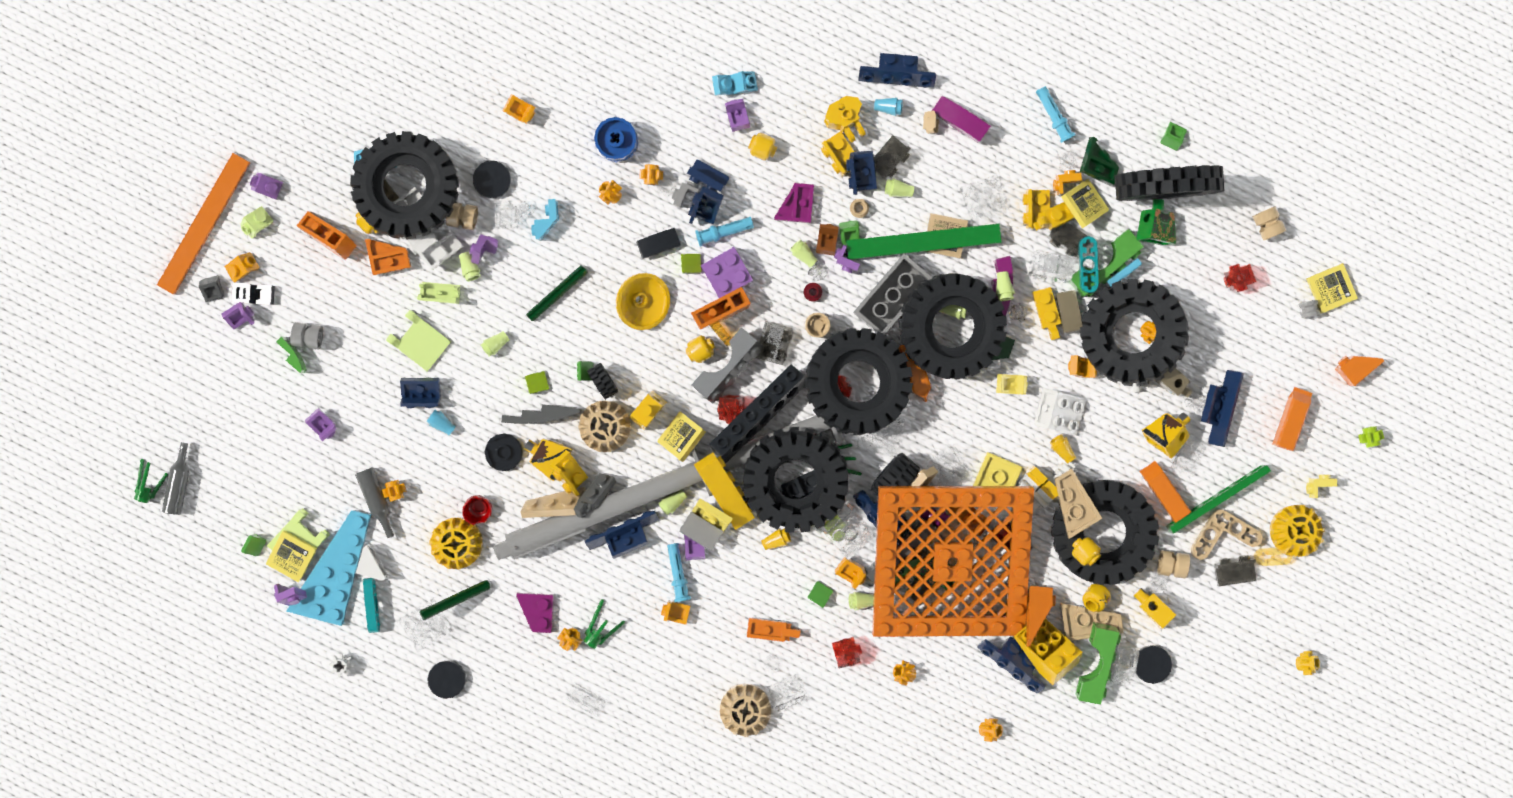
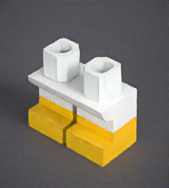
M1035 466L1018 482L1019 486L1034 487L1033 513L1041 507L1045 508L1058 496L1056 486L1050 480H1047L1048 478Z

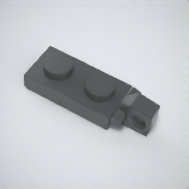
M602 473L597 475L579 498L574 508L577 517L584 518L590 510L597 509L616 484L615 477Z

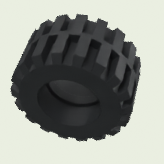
M903 452L899 453L878 475L872 484L871 490L878 495L879 486H909L919 473L920 467Z

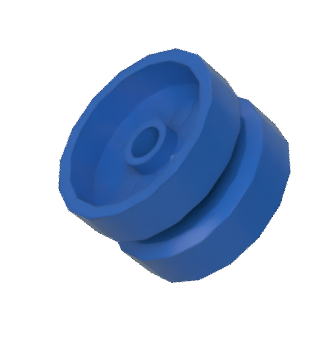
M607 118L599 124L595 131V146L608 161L616 163L626 161L637 150V133L631 123L623 118ZM618 137L620 142L616 143L613 140Z

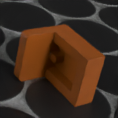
M820 224L816 253L835 256L838 226Z

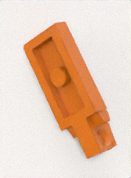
M749 617L748 638L780 642L790 641V637L800 638L801 629L791 628V623Z

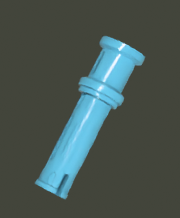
M1047 86L1037 90L1036 94L1053 122L1052 128L1056 129L1061 138L1060 142L1064 143L1076 136V133L1072 132L1067 123L1068 119L1063 117Z
M750 216L716 227L712 225L710 228L702 231L695 230L699 247H702L705 243L718 242L719 238L753 229L754 226Z
M679 543L669 544L667 548L673 576L671 586L674 587V602L690 600L691 596L688 595L687 589L688 580L684 578Z

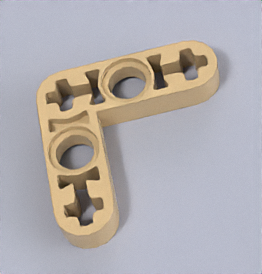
M1217 509L1208 518L1190 550L1194 558L1199 560L1207 558L1223 531L1251 547L1259 546L1263 538L1258 530L1227 511ZM1223 513L1222 517L1230 522L1228 523V525L1222 521H1219L1217 523L1218 519L1216 518V515H1221ZM1234 523L1241 525L1239 533L1235 534L1232 532L1231 527ZM1208 529H1213L1215 532V537L1211 540L1205 537V532ZM1244 533L1256 534L1255 538H1257V541L1250 543L1251 539L1245 536ZM1201 539H1203L1205 542L1210 543L1209 546L1205 544L1202 548V550L1205 551L1204 554L1197 555L1198 552L1196 551V548H1201L1203 545V543L1200 542Z

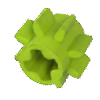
M1377 426L1362 428L1363 433L1358 434L1360 443H1365L1366 448L1381 445L1380 440L1385 439L1383 430H1377Z

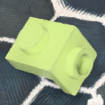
M261 206L244 216L240 225L244 234L249 235L253 239L258 232L271 225L273 219Z

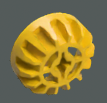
M1291 505L1282 508L1274 515L1270 524V537L1274 546L1281 553L1291 557L1308 556L1312 552L1317 551L1318 546L1323 543L1324 539L1322 536L1323 532H1325V527H1322V518L1317 516L1314 509L1305 507V505ZM1296 517L1306 518L1305 522H1295L1293 519ZM1309 521L1314 528L1313 534L1310 533V528L1307 525ZM1301 539L1302 541H1307V543L1299 544L1295 541Z
M461 517L450 518L439 523L433 530L429 544H431V554L437 560L436 562L447 569L460 570L470 566L479 558L483 548V538L479 528L476 525L469 524ZM454 531L462 533L466 538L461 535H455ZM451 532V537L447 541L442 542L445 534ZM455 540H456V542H460V543H461V542H465V543H462V544H460L459 546H457V549H456V546H454V545H453V546H452V545H447V544H450V543L454 542ZM465 546H468L466 552L462 556L458 557L457 552L463 550ZM443 549L454 553L455 558L447 556Z

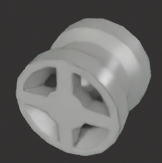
M1318 300L1298 303L1302 310L1301 318L1321 315L1320 310L1317 308Z

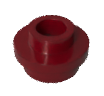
M814 282L807 284L803 290L804 297L811 302L818 301L823 293L821 286ZM812 288L817 291L814 296L809 293V290Z

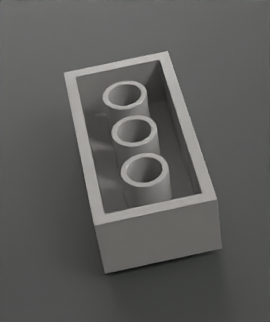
M903 253L853 311V314L875 333L879 331L886 334L903 314L901 312L903 304H907L908 296L912 290H917L920 283L926 279L930 280L932 277Z

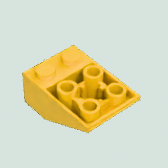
M1047 619L1030 647H1026V626L1014 636L1037 671L1052 685L1056 684L1080 662L1083 653Z

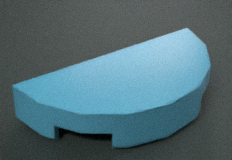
M1137 258L1127 264L1126 267L1115 273L1107 281L1108 284L1112 286V283L1124 279L1141 266V261Z

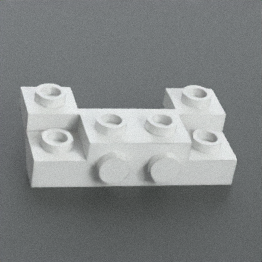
M414 187L393 203L400 206L412 205L421 199L422 194ZM433 232L424 237L420 234L416 235V239L407 240L410 243L408 246L415 255L418 253L431 270H435L464 247L453 232L448 233L441 240Z

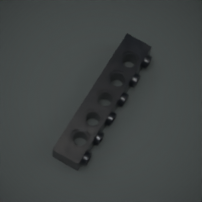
M790 364L709 443L712 451L718 457L721 456L726 464L805 387V375Z

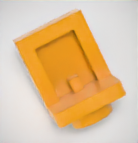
M511 94L502 111L516 120L527 124L534 117L535 106Z
M1076 170L1064 171V174L1057 175L1055 177L1056 180H1053V190L1057 191V196L1064 193L1063 184L1082 181L1081 173H1076Z
M251 252L238 255L224 266L234 283L239 282L250 272L260 268Z
M1071 355L1068 363L1069 375L1078 378L1097 377V371L1091 365L1088 358Z
M846 556L835 569V574L850 582L854 589L862 585L866 579L864 566Z
M668 600L667 605L663 604L661 615L664 616L663 621H672L686 625L691 605Z

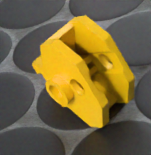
M844 96L829 105L824 120L828 129L844 132L851 143L856 141L850 128L855 127L858 134L862 137L866 135L864 128L859 122L860 117L858 115L862 103L858 97Z

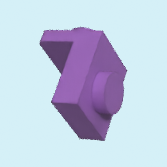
M735 99L725 103L732 132L750 128L744 100Z
M257 172L251 178L250 190L276 200L283 182Z
M480 234L477 242L472 243L469 253L472 254L471 262L479 265L485 251L496 254L498 240L491 236Z
M843 245L842 249L838 247L834 256L837 259L835 264L842 266L841 270L850 274L853 271L857 272L860 264L843 257L847 246Z
M241 301L221 313L222 318L233 330L247 321L251 325L255 323L253 319L254 312L249 306L245 307Z
M320 408L316 409L305 419V423L319 435V439L322 442L326 438L330 439L335 434V422Z
M684 535L686 561L705 559V547Z
M280 584L274 585V596L277 603L290 606L296 605L301 600L307 598L306 591L300 588L292 587L289 589Z

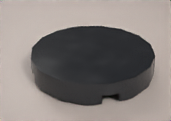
M488 160L481 163L475 169L473 185L481 196L497 199L503 196L510 188L511 175L502 163Z
M506 433L497 434L490 438L486 444L484 451L485 459L492 468L502 472L509 471L517 467L521 462L523 448L520 441L513 435Z
M1148 645L1137 651L1133 660V668L1138 678L1146 683L1156 684L1169 676L1172 669V661L1166 650L1156 645Z
M440 661L429 671L427 678L428 687L437 697L443 699L453 698L460 694L465 687V671L455 661Z

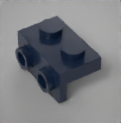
M873 150L851 152L849 159L846 160L847 171H851V177L848 178L849 189H853V195H858V191L877 189Z
M696 159L693 166L687 172L691 182L697 185L702 183L707 186L706 188L720 194L730 179L726 174Z
M702 187L700 193L696 192L692 200L693 204L688 212V215L691 216L689 223L693 224L695 218L714 225L724 195Z
M440 378L400 379L402 397L400 407L411 409L415 407L434 408L439 406L441 400Z

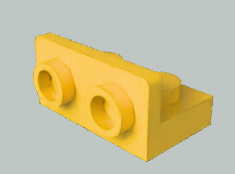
M840 131L822 142L823 148H821V151L826 158L830 157L833 164L831 166L836 174L840 173L843 177L850 172L847 171L846 160L849 159L850 153L854 152V150Z
M1027 189L1026 194H1023L1022 202L1023 205H1026V213H1023V224H1026V229H1035L1033 223L1042 217L1040 214L1050 208V190Z
M565 450L549 465L554 471L552 473L554 478L563 483L561 487L568 494L573 493L575 496H578L579 492L576 489L589 477L571 453Z

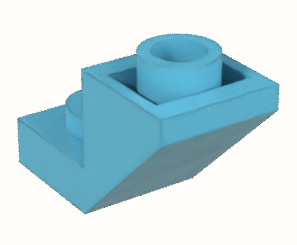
M741 71L732 75L712 76L715 95H734L758 91L755 71Z
M548 199V204H545L546 216H549V219L534 220V225H531L532 236H535V239L538 241L542 240L559 220L558 201L556 199Z

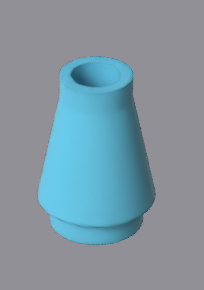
M898 97L875 99V111L893 116L902 114L903 100L898 99Z
M436 409L426 421L430 424V427L447 435H450L456 427L441 411Z

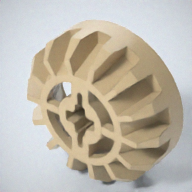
M597 401L589 405L581 414L578 429L581 439L589 448L598 452H611L624 445L629 438L631 421L628 413L621 405L612 401ZM603 413L610 414L615 420L612 421L609 418H605ZM596 417V429L591 431V422ZM602 421L604 423H609V426L607 427V432L605 430L600 429V427L602 426ZM616 422H617V431H616L615 435H613V433H612V431H613V429H614V424H613V423H616ZM598 432L604 435L606 440L596 438L593 433Z
M744 683L733 686L724 694L720 703V719L724 727L736 736L748 737L759 734L761 730L766 728L771 718V703L767 694L753 684ZM744 699V701L738 704L737 709L733 708L737 701ZM751 700L757 705L759 713L754 712ZM746 702H748V711L751 712H747L745 719H743L742 710L746 706ZM732 711L737 712L740 723L734 720ZM753 715L758 716L754 723L746 725Z

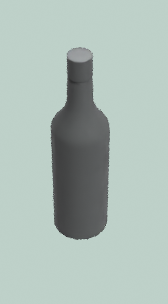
M185 442L180 443L177 460L169 469L162 507L163 513L181 515L189 476V469L186 465L188 443Z
M373 467L355 474L371 515L381 523L387 539L393 537L394 533L388 520L389 506L384 498Z

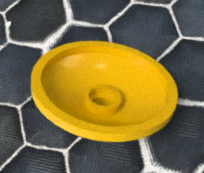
M638 273L629 277L620 286L616 296V310L619 318L624 324L636 330H648L657 326L665 318L670 307V293L667 285L658 276L650 273ZM639 296L640 300L636 302V298Z

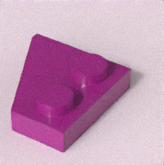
M794 183L774 216V220L811 223L814 184Z
M517 592L516 597L531 631L536 633H552L554 594Z

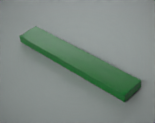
M1261 464L1191 509V513L1178 522L1172 521L1166 526L1168 531L1173 534L1271 472L1270 468L1267 465Z

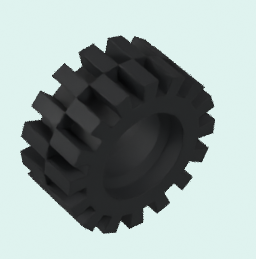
M601 362L587 370L591 380L605 400L619 392Z

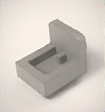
M687 181V184L682 182L680 188H676L672 195L673 205L681 207L688 191L700 193V190L697 189L698 185Z

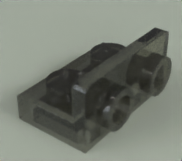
M892 135L874 157L876 173L885 180L888 176L892 178L899 170L896 166L900 162L904 164L911 154L908 152L911 148L905 146Z
M1067 222L1052 229L1046 238L1050 239L1049 243L1054 247L1065 249V254L1073 259L1077 257L1079 259L1078 245L1080 240L1087 237V235ZM1087 240V242L1083 244V247L1087 248V246L1089 245V240Z
M765 321L759 341L763 348L755 358L783 365L787 359L789 343L793 338V329Z
M1250 555L1238 556V560H1231V558L1219 559L1218 563H1214L1217 586L1257 581L1254 566L1256 559L1250 558Z

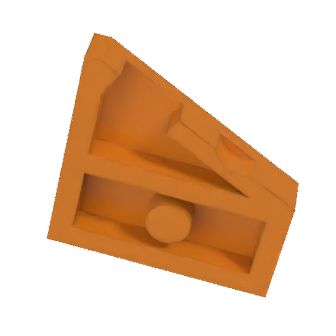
M365 239L373 276L412 268L408 249Z

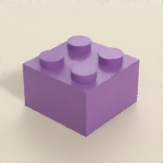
M735 247L701 265L718 298L753 282Z

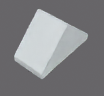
M371 544L363 547L356 574L383 581L389 576Z

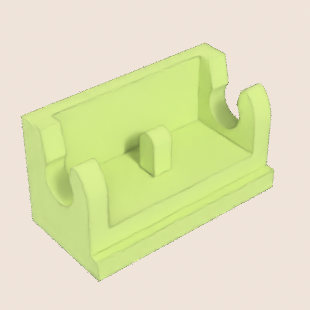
M422 282L419 284L420 294H418L417 300L459 304L461 285Z

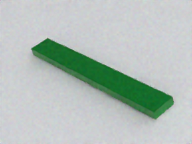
M1000 223L846 240L849 260L1002 243Z

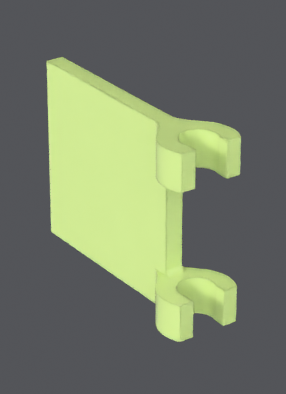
M409 310L405 317L413 322L412 326L400 340L391 333L386 341L428 372L451 341L412 310Z
M302 508L295 513L293 518L271 540L267 547L273 550L284 530L316 548L331 534L327 530H323L315 537L301 523L309 514Z

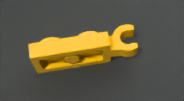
M1062 202L1043 211L1040 214L1042 217L1038 218L1037 222L1033 223L1036 231L1045 226L1052 230L1074 220L1075 217L1065 202Z
M1048 287L1032 292L1041 328H1048L1051 340L1059 339L1060 336L1056 325L1061 324L1052 288Z

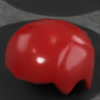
M481 495L469 497L462 507V516L471 525L485 523L492 514V504L488 498Z

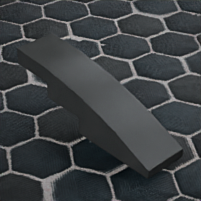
M542 404L541 412L522 410L521 417L502 415L501 423L528 424L548 422L582 413V409Z

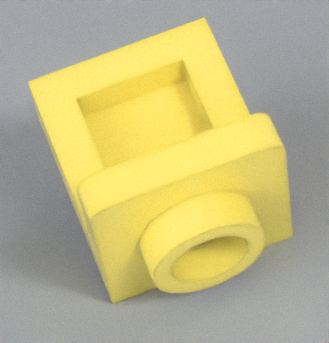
M997 374L996 393L1026 395L1028 387L1026 375Z
M1321 474L1319 478H1309V483L1306 484V492L1309 494V498H1318V487H1337V479L1331 478L1329 474Z

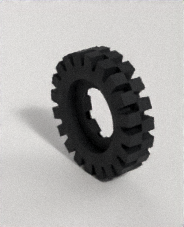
M402 131L401 135L392 132L386 134V138L383 140L380 137L371 142L373 146L369 149L365 147L360 153L361 159L360 161H355L352 168L354 175L350 176V186L353 190L350 191L352 200L356 204V209L360 215L376 231L383 235L388 234L396 239H400V237H405L407 240L416 239V235L421 234L424 237L432 233L431 229L435 227L439 229L444 224L443 220L445 217H450L454 210L453 204L457 203L459 195L457 192V188H459L457 171L446 151L434 140H429L427 136L420 133L413 135L410 131ZM405 164L412 165L418 168L425 177V192L421 199L412 205L400 206L394 204L385 195L384 179L394 167Z
M1178 166L1115 175L1116 200L1146 201L1221 193L1225 191L1223 166Z
M958 273L932 276V279H926L920 283L917 290L913 289L908 296L907 304H903L901 310L903 316L902 319H899V329L902 331L900 339L902 345H905V352L920 369L940 378L958 380L966 379L965 376L977 375L981 373L980 369H987L993 363L992 358L994 356L998 357L1002 350L1000 347L1001 341L1005 342L1007 332H1004V326H1007V317L1002 313V310H1004L1001 300H997V294L993 289L987 287L986 283L977 278ZM949 305H958L965 308L971 314L974 322L973 333L965 344L953 348L946 347L939 343L934 336L933 320L942 308Z
M1127 279L1128 283L1122 284L1120 280L1112 283L1113 288L1107 290L1105 287L1099 291V297L1096 300L1092 298L1087 305L1089 310L1083 313L1081 319L1083 327H1080L1081 344L1091 365L1102 376L1105 375L1108 380L1116 384L1118 381L1122 382L1124 386H1133V383H1138L1139 386L1149 385L1150 380L1155 379L1157 382L1165 378L1164 373L1167 371L1171 373L1177 367L1176 362L1184 357L1186 353L1185 346H1188L1189 341L1188 321L1179 300L1174 294L1171 295L1164 286L1160 284L1156 286L1154 281L1146 279L1143 282H1139L1138 279ZM1129 313L1145 314L1154 322L1156 327L1154 342L1148 349L1139 353L1125 352L1114 341L1113 331L1117 321Z
M851 328L846 329L844 332L839 331L818 347L808 363L806 369L807 377L805 378L808 402L814 406L813 412L818 418L822 417L825 420L824 424L830 428H837V432L844 434L853 433V435L878 432L895 421L902 414V410L906 408L910 400L908 396L912 393L913 383H910V378L912 377L911 367H907L906 364L908 359L904 352H899L898 348L900 346L894 340L888 341L886 339L887 335L879 331L876 334L872 333V329L862 328L861 330ZM864 361L872 365L877 371L880 385L878 392L872 399L866 402H853L841 393L838 386V376L841 369L849 362Z
M789 427L788 432H784L782 428L774 431L771 437L767 434L760 439V444L758 446L755 444L750 451V457L747 458L744 469L743 490L745 498L748 497V505L752 512L756 510L757 517L763 523L766 520L770 521V527L778 530L780 526L785 527V532L794 533L795 528H800L801 533L809 532L813 525H815L816 529L824 526L826 519L831 521L837 515L838 508L842 509L845 503V496L848 494L847 463L844 455L841 456L840 448L835 442L831 444L829 437L823 433L819 436L815 435V430L806 428L805 432L799 431V427ZM801 460L813 467L817 475V484L811 494L804 498L793 499L784 496L777 489L775 474L778 468L785 462Z
M1111 480L1083 483V488L1098 512L1110 511L1122 519L1126 529L1125 539L1122 545L1115 551L1100 553L1101 557L1092 566L1089 564L1083 566L1073 557L1072 551L1074 547L1072 545L1077 539H1084V530L1069 539L1060 506L1058 511L1054 513L1052 519L1054 520V525L1051 527L1055 552L1058 553L1060 561L1069 571L1087 582L1099 585L1120 584L1121 581L1127 582L1135 578L1134 575L1136 573H1141L1147 567L1146 563L1149 560L1152 561L1156 553L1154 548L1155 545L1158 546L1159 536H1157L1159 524L1154 516L1156 513L1152 505L1146 501L1147 499L1140 492H1137L1135 488L1127 484Z

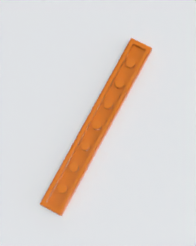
M232 153L159 279L157 286L173 295L176 294L251 163Z

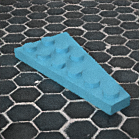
M351 510L301 587L302 590L306 591L307 598L301 600L296 605H290L286 612L339 626L343 625L371 514Z

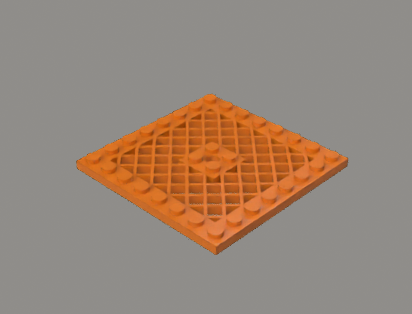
M879 486L873 637L1015 636L1026 626L1034 487ZM911 507L921 508L917 512H915ZM930 507L940 508L936 512H934ZM950 507L960 508L954 512ZM969 507H979V508H978L976 511L973 512ZM988 507L998 508L994 512H992ZM908 509L913 516L905 521L901 515ZM928 509L933 515L924 521L920 515ZM947 509L952 515L944 522L939 516ZM966 509L971 515L963 522L958 516ZM986 509L990 515L982 522L978 515ZM1005 509L1009 515L1001 521L997 515ZM937 518L941 525L934 531L929 525ZM899 519L903 525L897 530ZM918 519L922 525L915 531L910 525ZM954 519H957L961 524L953 531L948 525ZM976 519L980 525L972 531L967 525ZM995 519L999 525L991 531L986 525ZM1010 521H1011V531L1005 526V525H1007ZM908 528L912 534L904 540L900 534ZM927 528L932 534L923 540L919 534ZM946 528L951 534L943 540L938 534ZM966 528L970 534L962 540L957 534ZM985 528L989 534L981 540L977 534ZM1004 528L1008 534L1000 540L996 534ZM917 537L922 543L913 549L909 543ZM936 537L940 542H934L932 549L928 544ZM955 537L959 542L950 541ZM973 537L979 542L974 548L973 543L969 542ZM994 537L998 543L990 549L986 543ZM897 538L902 542V544L899 545L898 547H897ZM1009 539H1010V549L1005 545V543H1006ZM926 546L930 553L923 559L918 553ZM907 547L911 553L904 559L899 553ZM984 547L988 552L980 559L975 553ZM1003 547L1007 552L999 559L995 552ZM896 556L901 560V562L897 566ZM916 556L920 562L913 568L908 562ZM974 556L978 561L972 566ZM993 556L997 561L989 568L984 562ZM954 557L958 559L956 565H948V560L950 558ZM931 558H933L932 567L927 563ZM1008 558H1009V567H1007V566L1003 563V562L1006 561ZM906 565L911 571L902 577L898 571ZM925 565L930 571L922 577L917 571ZM983 565L987 571L979 577L975 571ZM1002 565L1006 570L998 577L994 571ZM915 574L920 580L911 586L907 581ZM991 574L996 580L988 586L984 580ZM895 575L900 579V581L896 585ZM973 575L977 580L969 586L965 581H971ZM931 576L933 582H936L932 586L927 582ZM1008 576V583L1006 585L1003 580ZM947 581H956L951 586L947 583ZM1000 583L1005 589L997 595L993 589ZM905 584L909 590L902 596L897 590ZM922 584H925L929 589L921 596L916 590ZM941 584H944L948 589L940 595L936 589ZM960 584H963L967 589L959 595L955 589ZM979 584H982L986 589L978 595L974 589ZM894 593L899 597V599L895 603ZM914 593L918 599L911 605L906 599ZM934 593L938 598L930 605L925 599ZM953 593L957 598L949 605L944 599ZM972 593L976 598L970 604H967L964 598ZM991 593L995 598L987 604L983 598ZM1007 594V600L1005 604L1002 598ZM904 602L909 608L901 614L896 608ZM923 602L927 608L920 614L915 608ZM943 602L946 608L939 614L934 608ZM962 602L966 607L958 614L953 608ZM981 602L985 607L979 613H976L972 608ZM1000 602L1004 607L995 613L991 608ZM913 611L917 616L908 615ZM932 611L936 616L927 615ZM950 611L954 614L946 616ZM969 611H971L974 615H966V614H967ZM988 611H990L993 615H985V614H986Z

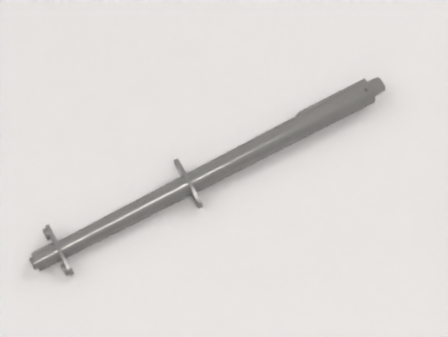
M813 416L784 427L783 430L788 432L789 427H799V431L805 432L806 428L815 430L816 435L830 429V427L824 424L825 420L822 417ZM832 427L831 431L837 445H841V442L844 441L841 432L836 431L835 427ZM774 431L768 433L770 437L773 436ZM766 435L750 440L726 463V466L723 467L724 470L728 471L745 464L755 444L758 446L760 439ZM695 448L692 450L695 462L607 495L597 509L590 510L584 518L577 517V515L552 516L506 534L505 541L493 546L497 559H505L510 556L513 559H517L585 532L586 528L703 481L693 465L700 461ZM704 482V485H705V487H706V490H707V492H708L709 497H710V496H713L712 493L710 492L709 488L707 487V485H706L705 482Z

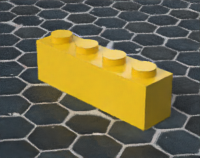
M712 452L693 464L723 512L733 518L731 524L735 530L755 518L748 505V501L745 502L742 498L745 496L740 486L735 487L733 484L736 481L730 471L726 473L723 467L726 464L721 456L716 457Z

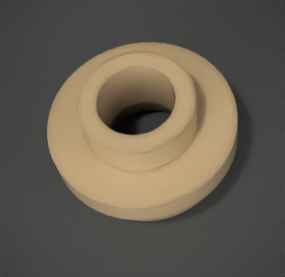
M855 199L850 205V212L856 218L866 216L869 211V205L863 199ZM857 205H861L863 207V210L861 212L856 211Z

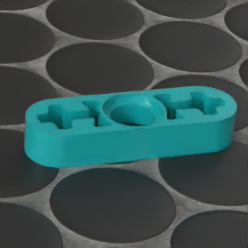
M1087 236L1082 238L1078 245L1079 281L1083 292L1092 293L1097 290L1099 285L1097 241L1093 237ZM1087 240H1089L1090 244H1093V247L1089 248V254L1093 253L1094 257H1083V254H1087V248L1083 247ZM1086 259L1093 261L1094 267L1092 270H1086L1083 267ZM1094 272V276H1090V282H1094V286H1091L1089 290L1088 286H1084V283L1088 281V276L1084 277L1083 273L1090 274Z
M364 578L363 592L368 633H379L380 618L376 581L374 578Z

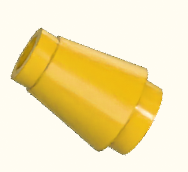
M1060 434L1050 441L1051 449L1066 463L1072 462L1076 458L1067 437Z
M779 528L765 537V539H762L761 542L764 549L768 550L787 546L791 542L789 532H785V528Z

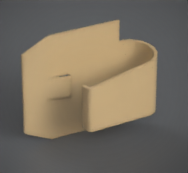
M928 111L924 114L923 129H926L927 134L938 132L939 119H936L935 111Z

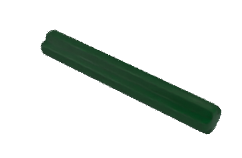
M580 265L536 304L526 316L531 321H535L588 273L586 268Z
M484 580L428 606L419 612L423 620L431 618L488 591L491 588L488 580Z

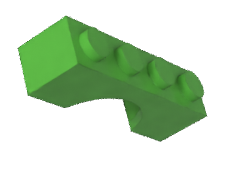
M1130 229L1125 230L1111 242L1113 248L1112 259L1105 268L1098 270L1099 284L1102 283L1104 285L1111 278L1110 274L1115 270L1117 272L1121 271L1127 266L1125 262L1128 259L1134 260L1142 253L1140 249L1144 246L1140 241L1136 240L1135 235ZM1079 270L1067 279L1081 297L1085 295L1089 297L1096 292L1085 293L1081 290ZM1094 272L1090 274L1083 273L1084 277L1088 276V281L1084 283V286H1088L1089 290L1091 286H1094V282H1090V276H1094Z
M1093 622L1089 641L1099 651L1100 659L1097 667L1091 673L1079 677L1075 692L1079 701L1101 705L1102 699L1106 698V683L1111 679V664L1116 660L1115 648L1121 640V634L1115 626Z

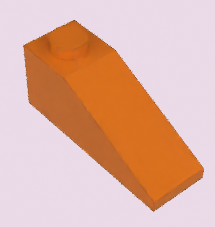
M309 211L296 225L345 261L357 246L346 234Z
M740 287L691 312V315L699 330H702L748 309L751 303L743 288Z
M1029 586L1026 612V647L1031 646L1048 617L1051 608L1055 607L1056 595H1053V588Z

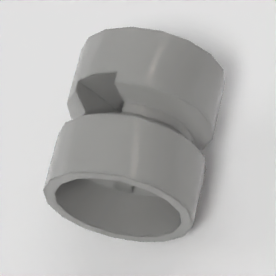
M294 322L290 335L291 346L303 348L306 345L308 349L319 350L323 341V326L316 324L307 326L306 323Z

